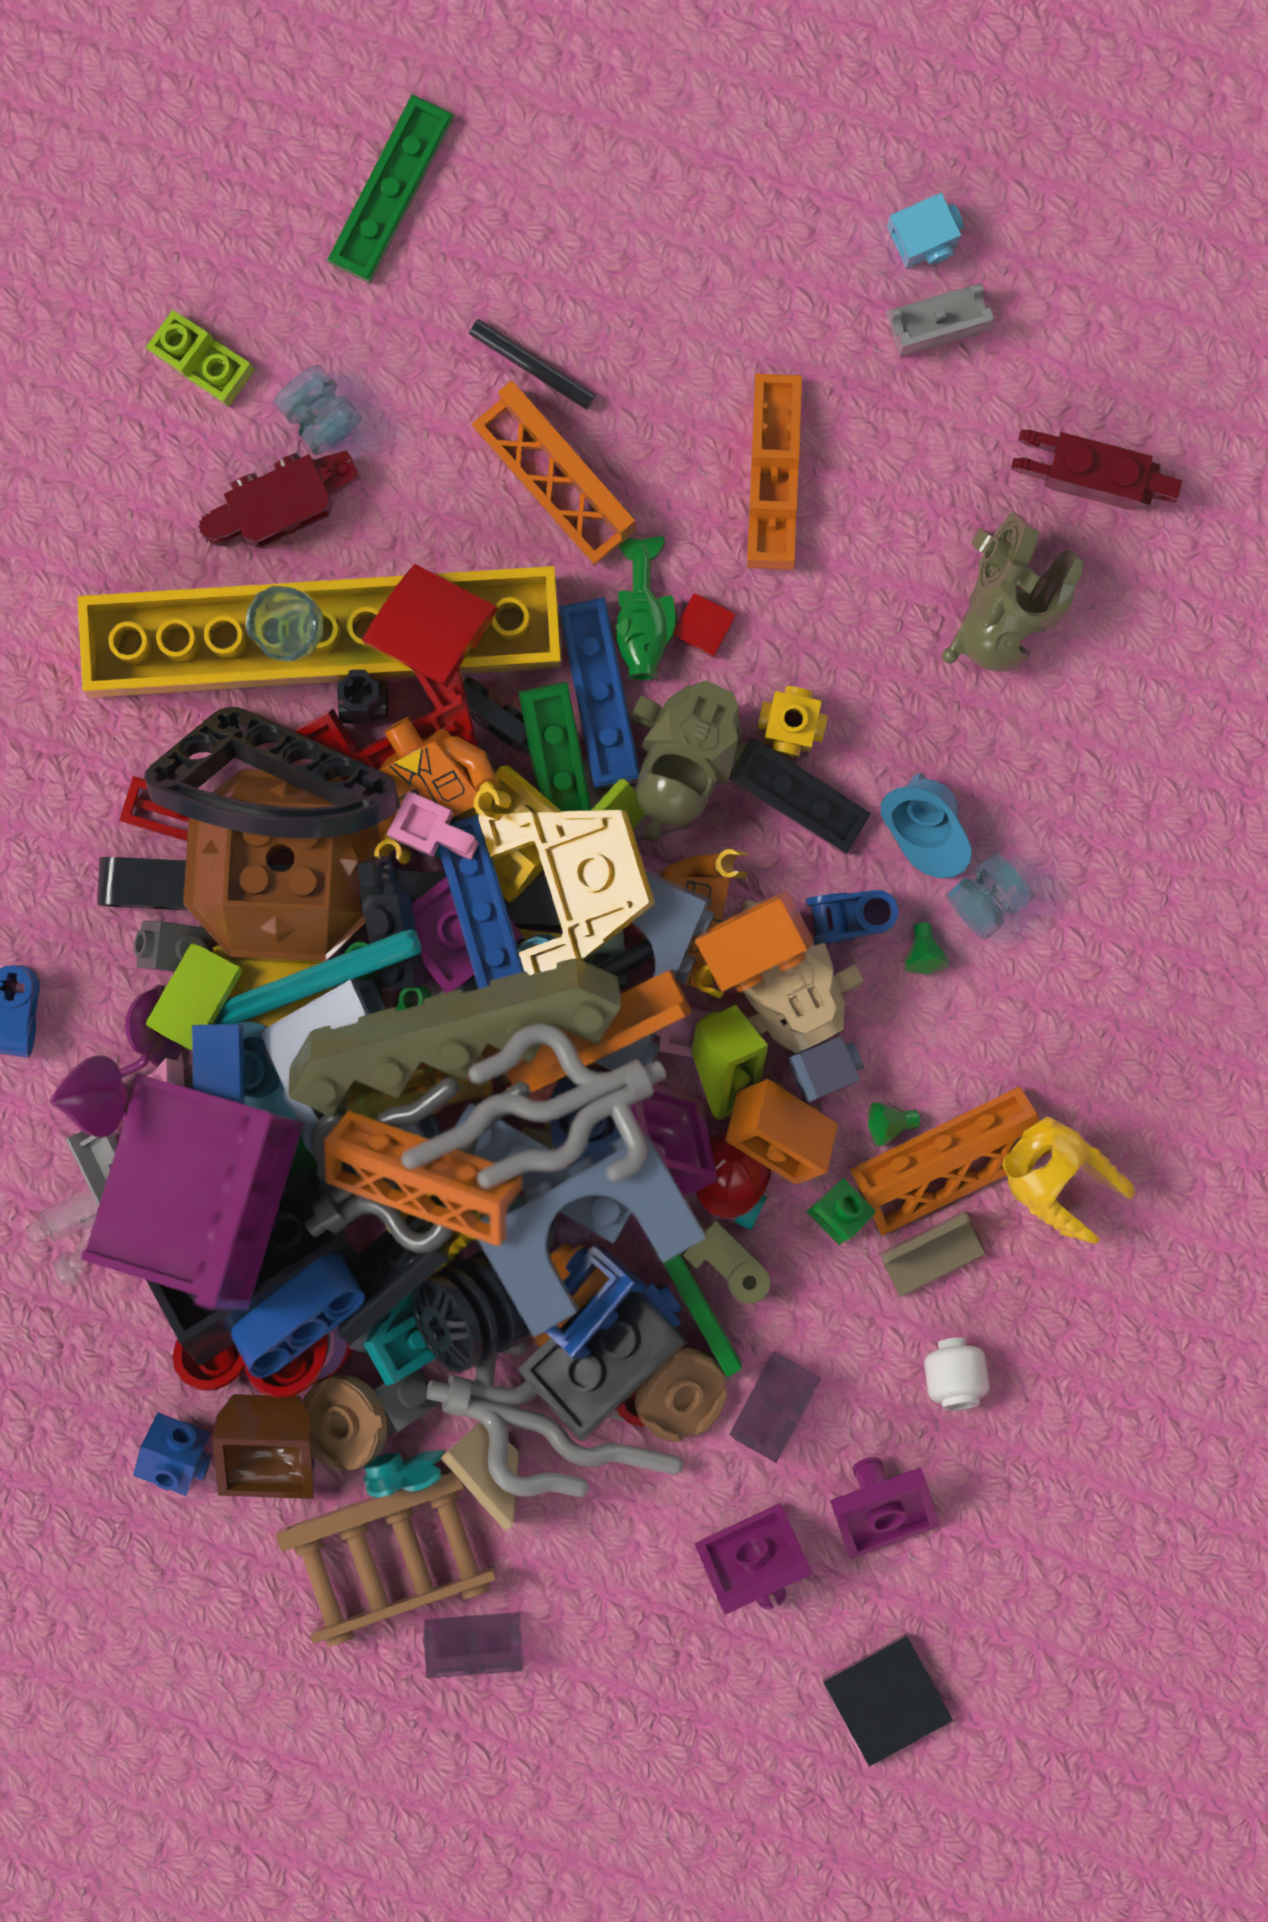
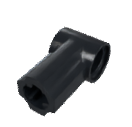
M349 670L345 679L337 682L338 715L342 723H387V681L373 680L366 670Z

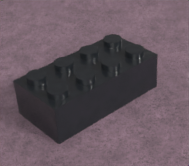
M306 1169L289 1178L286 1182L248 1310L212 1309L196 1304L197 1295L146 1280L180 1345L199 1366L235 1344L231 1338L233 1326L316 1260L331 1254L341 1255L351 1272L364 1264L344 1229L337 1234L327 1229L318 1237H314L307 1230L305 1222L315 1214L313 1203L322 1195L320 1188Z

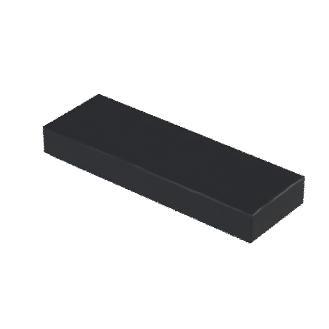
M751 738L728 779L845 854L848 853L871 815L867 810L754 738Z

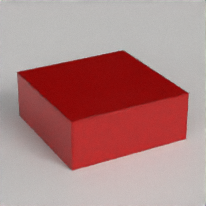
M694 593L676 626L673 637L714 658L736 614Z

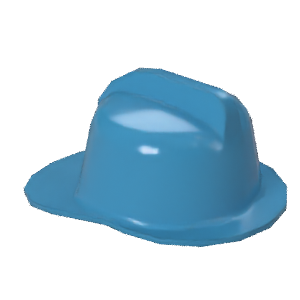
M918 773L904 787L896 788L886 794L881 802V816L903 854L915 868L926 875L936 878H953L965 871L971 861L972 847L968 835L958 819V801L954 793L946 785L936 780L927 779L923 773Z

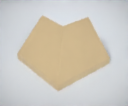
M479 1422L447 1449L441 1459L506 1531L513 1525L516 1517L517 1496L504 1491L494 1482L488 1467L489 1433L485 1426ZM509 1442L507 1465L510 1471L518 1476L520 1449L514 1448Z

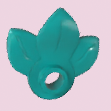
M445 1450L421 1452L402 1460L399 1452H390L377 1456L370 1464L364 1466L367 1474L363 1479L367 1494L373 1497H386L393 1495L399 1489L415 1492L434 1485L443 1476L441 1470L434 1465L441 1460Z

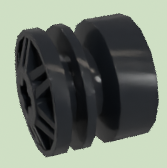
M485 1251L457 1263L455 1268L448 1267L429 1276L413 1290L412 1308L420 1334L434 1357L448 1370L458 1373L463 1372L478 1363L492 1358L495 1352L501 1353L533 1337Z

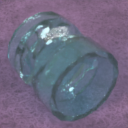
M321 365L310 367L299 374L277 394L273 401L274 405L290 424L299 423L300 429L298 434L315 455H320L338 444L356 428L362 419L360 413L346 396L335 395L337 385Z
M996 851L975 869L976 878L974 880L964 878L945 894L947 901L955 912L983 941L1005 924L1004 915L1006 913L1017 914L1035 898L1033 891L1022 876Z

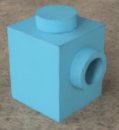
M941 192L890 215L887 228L907 269L927 260L929 265H934L951 257L955 253L953 248L958 246L961 237L960 230L964 229V224L956 205L953 202L947 205Z

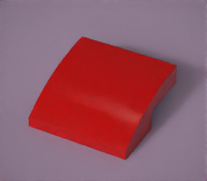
M414 564L389 595L361 641L378 652L448 688L470 648L474 650L477 648L498 607Z

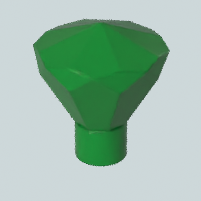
M922 922L913 925L914 942L904 961L905 971L928 975L946 969L949 966V959L933 938L932 924Z
M882 1102L870 1103L868 1108V1128L872 1141L877 1147L887 1145L904 1130L915 1129L920 1126V1117L916 1109L900 1111Z

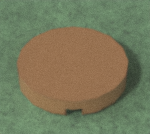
M690 1347L681 1348L636 1391L635 1408L640 1421L658 1438L670 1442L684 1441L683 1437H688L691 1434L696 1437L706 1432L719 1418L726 1403L727 1389L724 1387V1378L726 1379L723 1369L705 1352Z
M339 1374L317 1382L305 1394L303 1403L311 1418V1452L317 1460L334 1470H355L370 1464L382 1452L387 1438V1418L381 1400L369 1385L354 1376Z

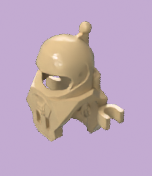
M746 900L742 903L741 910L743 912L763 901L755 903L752 900ZM812 943L808 950L804 951L807 958L787 970L780 971L778 965L762 972L764 980L744 990L747 1000L758 1013L748 1018V1021L760 1036L768 1033L773 1042L793 1055L802 1053L843 1032L845 1001L842 994L852 991L864 982L856 964L833 976V965L825 943L817 946ZM786 1019L787 1024L784 1027L781 1021Z

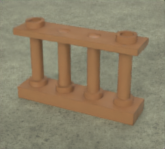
M451 1469L442 1472L443 1476L441 1479L424 1490L411 1492L399 1489L391 1496L371 1497L282 1528L276 1533L282 1552L294 1548L296 1556H302L325 1625L315 1628L310 1634L313 1644L325 1640L327 1647H332L355 1637L353 1630L460 1592L463 1599H468L491 1590L488 1582L496 1580L497 1572L495 1566L480 1571L478 1569L455 1503L459 1499L457 1491L464 1489L465 1485ZM430 1501L432 1508L437 1507L461 1576L437 1586H433L410 1516L414 1515L412 1507ZM381 1517H385L387 1524L392 1523L415 1590V1594L392 1602L387 1600L365 1536V1532L369 1531L366 1523ZM336 1533L340 1534L341 1540L346 1539L370 1607L369 1610L346 1618L342 1616L319 1549L323 1547L321 1538Z

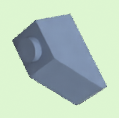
M842 1036L787 1059L805 1103L859 1081L860 1078L857 1071L864 1068L855 1044L851 1042L845 1045Z

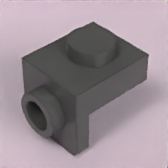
M143 921L141 929L137 932L134 940L137 968L175 972L192 943H196L210 951L212 936L203 927L162 921Z
M417 1369L395 1384L386 1386L383 1383L373 1390L381 1400L387 1418V1438L441 1403L426 1399L429 1383L420 1369Z

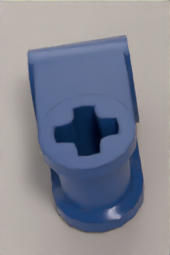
M883 890L850 894L847 892L833 893L805 899L806 906L812 909L815 936L812 938L815 946L825 943V945L854 940V938L886 933L895 925L898 918L896 900L891 894ZM874 899L886 902L891 911L889 920L879 926L868 923L863 915L865 905ZM828 908L831 910L832 915V930H830L828 926L826 909Z
M23 965L0 968V1054L29 1058L32 1054L36 1037V1012L40 981L33 970ZM17 974V982L24 984L25 989L23 993H16L13 999V991L5 989V984L8 980H14Z

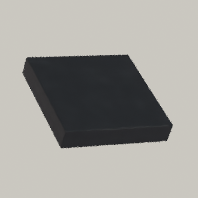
M906 1634L822 1680L869 1767L953 1721Z

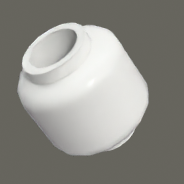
M949 1338L939 1341L938 1350L929 1353L924 1359L928 1395L934 1402L942 1404L943 1410L959 1411L977 1407L980 1405V1398L984 1397L990 1390L985 1354L980 1348L967 1345L965 1338Z

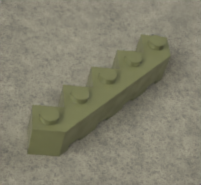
M571 958L557 962L556 968L531 975H529L528 971L492 980L490 981V986L466 993L459 989L424 999V1004L397 1011L396 1007L358 1017L357 1023L331 1029V1026L328 1025L311 1030L289 1067L288 1098L333 1116L354 1080L395 1098H399L420 1062L465 1080L470 1068L474 1066L487 1043L503 1050L515 1033L526 1026L538 1023L558 1026L598 1044L621 1008L618 977L580 959ZM542 1043L529 1047L522 1059L531 1062Z

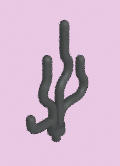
M446 1078L415 1103L392 1107L380 1114L375 1120L393 1127L417 1124L454 1097L459 1091V1083L454 1078ZM519 1081L504 1093L521 1095L528 1098L531 1095V1088L526 1082ZM336 1109L333 1116L325 1114L313 1127L310 1136L311 1150L325 1174L324 1140L344 1117V1113L339 1109ZM509 1113L499 1114L494 1117L484 1133ZM481 1136L457 1150L473 1155ZM341 1162L342 1171L348 1172ZM356 1169L351 1172V1174L361 1177ZM382 1177L392 1189L398 1185L395 1180ZM335 1186L313 1203L315 1214L305 1222L307 1230L314 1237H318L327 1229L337 1234L360 1215L373 1214L385 1223L394 1238L404 1248L416 1253L431 1252L441 1247L453 1232L452 1229L434 1223L430 1231L417 1233L411 1228L398 1209Z

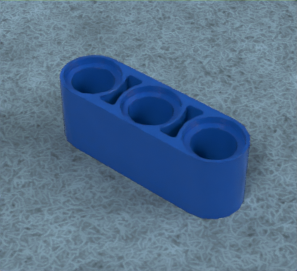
M338 1254L327 1255L313 1262L241 1318L233 1326L231 1338L251 1375L258 1378L267 1377L281 1370L356 1312L363 1304L365 1295L345 1259Z

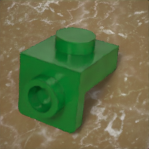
M844 1178L837 1182L806 1211L839 1246L844 1241H849L876 1213L875 1209Z

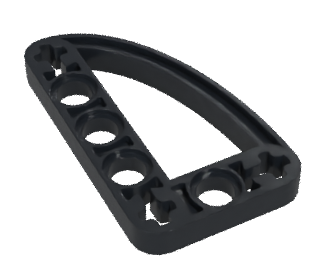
M226 707L214 712L151 764L144 776L150 800L166 809L218 827L271 837L324 838L350 834L381 823L394 814L399 805L396 783L389 775L239 707ZM264 743H277L276 746L268 749L256 748ZM201 752L211 753L207 757L200 759L189 758L193 754ZM237 758L335 805L313 808L269 806L224 797L198 788L232 759ZM302 759L314 760L312 763L303 766L292 765L295 761ZM337 776L350 777L347 781L340 783L328 782L329 779Z

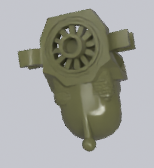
M1012 511L998 527L994 536L979 527L971 542L977 550L983 553L979 561L977 582L969 597V608L963 617L961 627L950 647L946 648L942 653L943 661L952 664L957 661L959 655L965 654L978 666L996 672L1011 671L1029 658L1031 653L1020 645L1021 639L1030 633L1044 632L1056 626L1072 604L1074 589L1082 574L1084 561L1077 553L1067 549L1057 555L1050 569L1040 577L1035 571L1027 567L1040 534L1037 529L1027 522V518ZM1017 585H1019V586L1022 587L1023 589H1022V590H1016V587H1017Z
M705 680L693 686L688 684L668 698L663 708L656 702L640 695L629 721L646 728H651L642 744V747L648 754L641 767L642 770L637 779L635 789L640 808L648 817L654 820L652 825L645 829L647 839L651 841L658 840L661 836L660 827L662 824L678 827L690 824L696 820L703 812L716 783L726 784L730 778L734 765L747 746V743L738 742L741 734L738 715L739 705L733 692Z

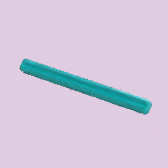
M414 930L403 931L226 1000L213 1024H236L418 955L422 949L418 935Z

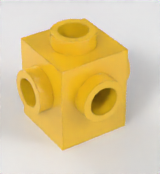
M786 686L784 692L775 691L772 702L763 701L757 729L766 730L763 743L773 745L772 750L785 756L799 757L801 751L810 753L813 741L822 743L828 715L819 713L822 701L812 699L813 691L800 687ZM789 711L799 712L803 719L802 724L798 727L788 726L784 720L785 714Z

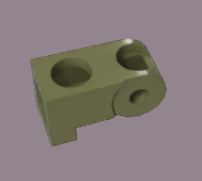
M714 1219L704 1229L706 1238L686 1249L681 1254L696 1269L707 1260L727 1280L728 1289L739 1301L748 1304L759 1302L769 1291L771 1283L769 1274Z

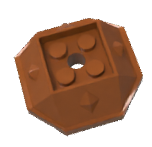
M241 769L212 792L236 800L278 807L313 808L335 805L267 772L253 769ZM340 776L328 780L331 783L344 781ZM189 818L183 905L232 960L320 964L333 959L347 943L366 927L360 899L361 895L359 894L358 863L375 856L376 846L381 842L378 826L376 824L358 832L333 837L282 838L239 832ZM279 851H289L295 855L293 866L285 872H275L269 867L272 856Z

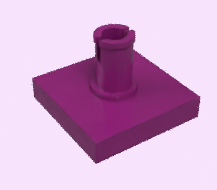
M446 877L414 901L412 909L418 938L422 946L421 953L424 967L442 990L448 993L464 988L475 979V975ZM511 921L518 946L525 938Z
M878 1457L864 1458L853 1466L852 1470L858 1480L860 1489L830 1500L850 1559L940 1527L921 1467L887 1479L882 1468L881 1459Z
M781 1503L694 1543L725 1615L756 1600L761 1608L773 1609L769 1594H773L779 1606L787 1597L784 1587L813 1574Z

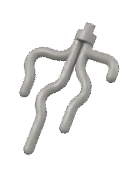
M541 1023L526 1026L511 1037L500 1053L472 1066L469 1070L470 1079L474 1083L479 1084L503 1074L519 1063L529 1047L537 1043H544L554 1050L564 1071L579 1087L545 1102L534 1101L521 1095L509 1093L491 1096L477 1105L468 1120L461 1126L404 1152L401 1159L402 1164L408 1169H415L471 1143L484 1133L493 1118L499 1114L511 1113L528 1120L544 1122L559 1118L587 1105L577 1114L571 1125L567 1141L558 1150H528L515 1154L480 1171L477 1178L478 1183L484 1188H492L529 1170L555 1171L568 1167L582 1154L594 1124L610 1115L613 1117L628 1147L627 1155L609 1165L606 1171L607 1177L611 1181L620 1182L638 1172L647 1158L648 1148L645 1137L629 1106L652 1096V1085L666 1079L665 1071L659 1061L643 1067L639 1061L635 1060L611 1072L596 1073L586 1068L582 1063L572 1042L563 1031L552 1025Z
M527 1341L505 1350L503 1353L522 1355L527 1351ZM495 1352L492 1358L477 1364L475 1381L451 1375L447 1383L433 1380L429 1382L426 1399L442 1402V1412L471 1417L485 1426L490 1440L488 1452L489 1472L498 1486L513 1495L532 1497L546 1492H557L575 1497H583L589 1491V1483L583 1478L561 1473L543 1472L529 1477L515 1475L507 1465L509 1439L506 1425L542 1434L562 1457L579 1466L597 1467L616 1462L677 1475L683 1471L684 1462L675 1455L618 1443H605L592 1448L577 1445L563 1427L551 1417L538 1412L516 1408L531 1402L539 1394L528 1381L516 1388L494 1386L498 1352ZM616 1411L609 1417L625 1421Z

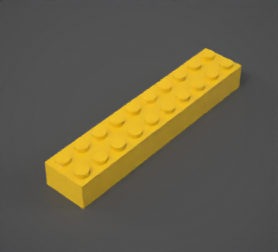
M555 566L435 573L498 607L475 650L470 648L460 665L461 674L562 668ZM404 575L77 596L82 691L90 698L333 683L344 680L349 670L359 669L366 670L373 680L417 677L411 668L378 652L361 641L377 613Z

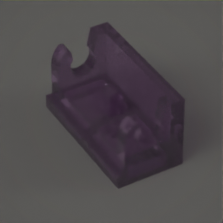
M773 1351L729 1435L739 1443L777 1463L822 1379L821 1376L784 1355Z
M520 1612L424 1620L423 1636L426 1678L523 1671L524 1658Z

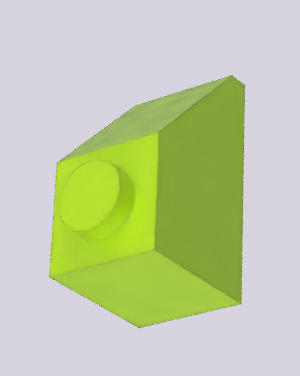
M736 1005L722 1012H711L696 1023L691 1050L711 1112L717 1121L732 1114L738 1091L761 1082L768 1044Z

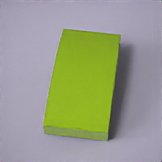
M173 309L145 347L161 361L227 407L231 405L256 370L251 363L214 340L208 332Z

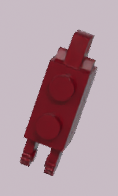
M1027 429L1020 431L1019 442L1024 443L1028 447L1039 448L1053 453L1049 465L1024 457L1013 458L1011 470L1045 480L1044 486L1052 490L1134 510L1138 505L1150 507L1152 498L1170 503H1176L1183 480L1159 474L1161 464L1152 462V455L1060 432L1059 436H1054Z
M345 450L312 460L310 454L300 457L299 453H294L273 464L275 470L258 477L256 473H251L235 480L230 484L232 490L223 494L227 504L211 510V513H206L204 517L201 516L202 520L199 521L200 525L198 526L200 534H203L202 537L206 539L207 543L210 542L211 545L215 544L216 546L243 536L249 545L261 549L329 517L333 506L331 497L360 479L350 454Z

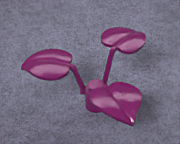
M156 984L152 989L141 993L134 999L128 1009L125 1019L127 1040L136 1053L142 1054L136 1062L119 1069L116 1062L110 1057L104 1055L89 1057L78 1064L64 1078L50 1098L49 1103L66 1114L87 1135L96 1138L108 1137L119 1127L121 1121H125L126 1113H124V1106L127 1102V1090L124 1084L121 1083V1078L146 1067L150 1061L154 1066L158 1067L165 1058L179 1059L183 1046L146 1025L151 1012L165 990L164 986Z

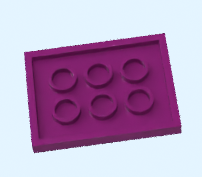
M136 1073L134 1079L136 1085L86 1250L82 1251L80 1260L197 1295L196 1304L212 1309L248 1310L304 1122Z

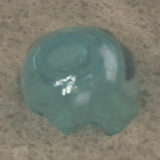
M271 586L258 593L247 608L246 632L248 637L252 638L268 657L277 661H299L312 654L324 634L323 615L316 602L306 593L291 587Z

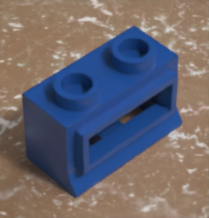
M593 1245L589 1251L584 1247L575 1253L566 1265L565 1269L570 1274L564 1280V1283L573 1297L597 1267L610 1278L567 1331H564L558 1324L544 1331L571 1358L586 1359L591 1351L585 1345L599 1328L608 1329L617 1320L619 1314L614 1310L630 1291L641 1293L646 1287L642 1280L605 1247Z

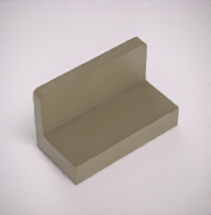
M961 1211L878 1253L900 1297L985 1254L969 1223L971 1220L967 1212Z

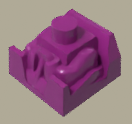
M653 1084V1095L629 1106L643 1135L648 1133L683 1196L697 1192L718 1180L701 1097Z

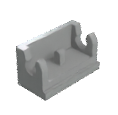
M978 283L886 311L899 357L989 331L994 318L991 308H986L983 285Z

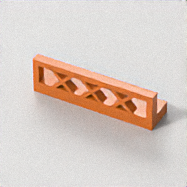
M511 380L497 392L500 400L471 424L472 428L595 567L637 531L636 521ZM507 410L519 423L517 441L497 440L486 427ZM524 430L534 442H523ZM506 449H517L516 461ZM523 450L543 451L548 456V476L528 475L522 469ZM555 466L565 477L554 476ZM536 483L547 484L546 495ZM553 484L571 485L580 493L579 511L557 509L552 503ZM585 500L596 512L585 511ZM566 518L578 519L577 530ZM584 519L603 520L615 534L594 551L583 538Z
M670 969L620 994L621 1008L598 1044L558 1026L556 1028L565 1033L572 1042L580 1060L587 1066L693 1012ZM542 1043L531 1062L521 1058L517 1065L506 1071L512 1085L519 1081H524L530 1085L531 1093L567 1076L554 1050Z
M1019 1086L849 1170L863 1198L875 1209L876 1213L872 1217L881 1236L1006 1176V1171L1002 1166L1005 1155L1012 1151V1145L1016 1139L1022 1137L1024 1130L1029 1129L1040 1120ZM1049 1150V1151L1045 1152V1153H1044L1042 1156H1040L1038 1159L1043 1158V1157H1045V1156L1051 1154L1052 1151ZM982 1156L991 1157L986 1167L976 1172L968 1170L972 1161ZM939 1177L948 1178L943 1188L935 1192L925 1191L929 1182ZM896 1198L906 1199L900 1209L883 1216L880 1206Z
M351 1111L344 1115L324 1140L327 1184L498 1247L506 1239V1209L522 1188V1173L492 1188H484L478 1183V1174L483 1169L496 1163L457 1149L418 1168L408 1169L402 1164L403 1153L429 1141V1139ZM341 1161L351 1164L361 1177L342 1171ZM382 1177L395 1180L404 1192L392 1189ZM426 1193L438 1196L448 1208L435 1205ZM470 1209L490 1215V1224L479 1221Z

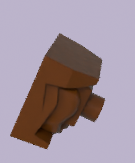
M233 1394L217 1414L212 1437L218 1496L314 1499L315 1463L311 1452V1418L301 1397L275 1398L268 1395Z

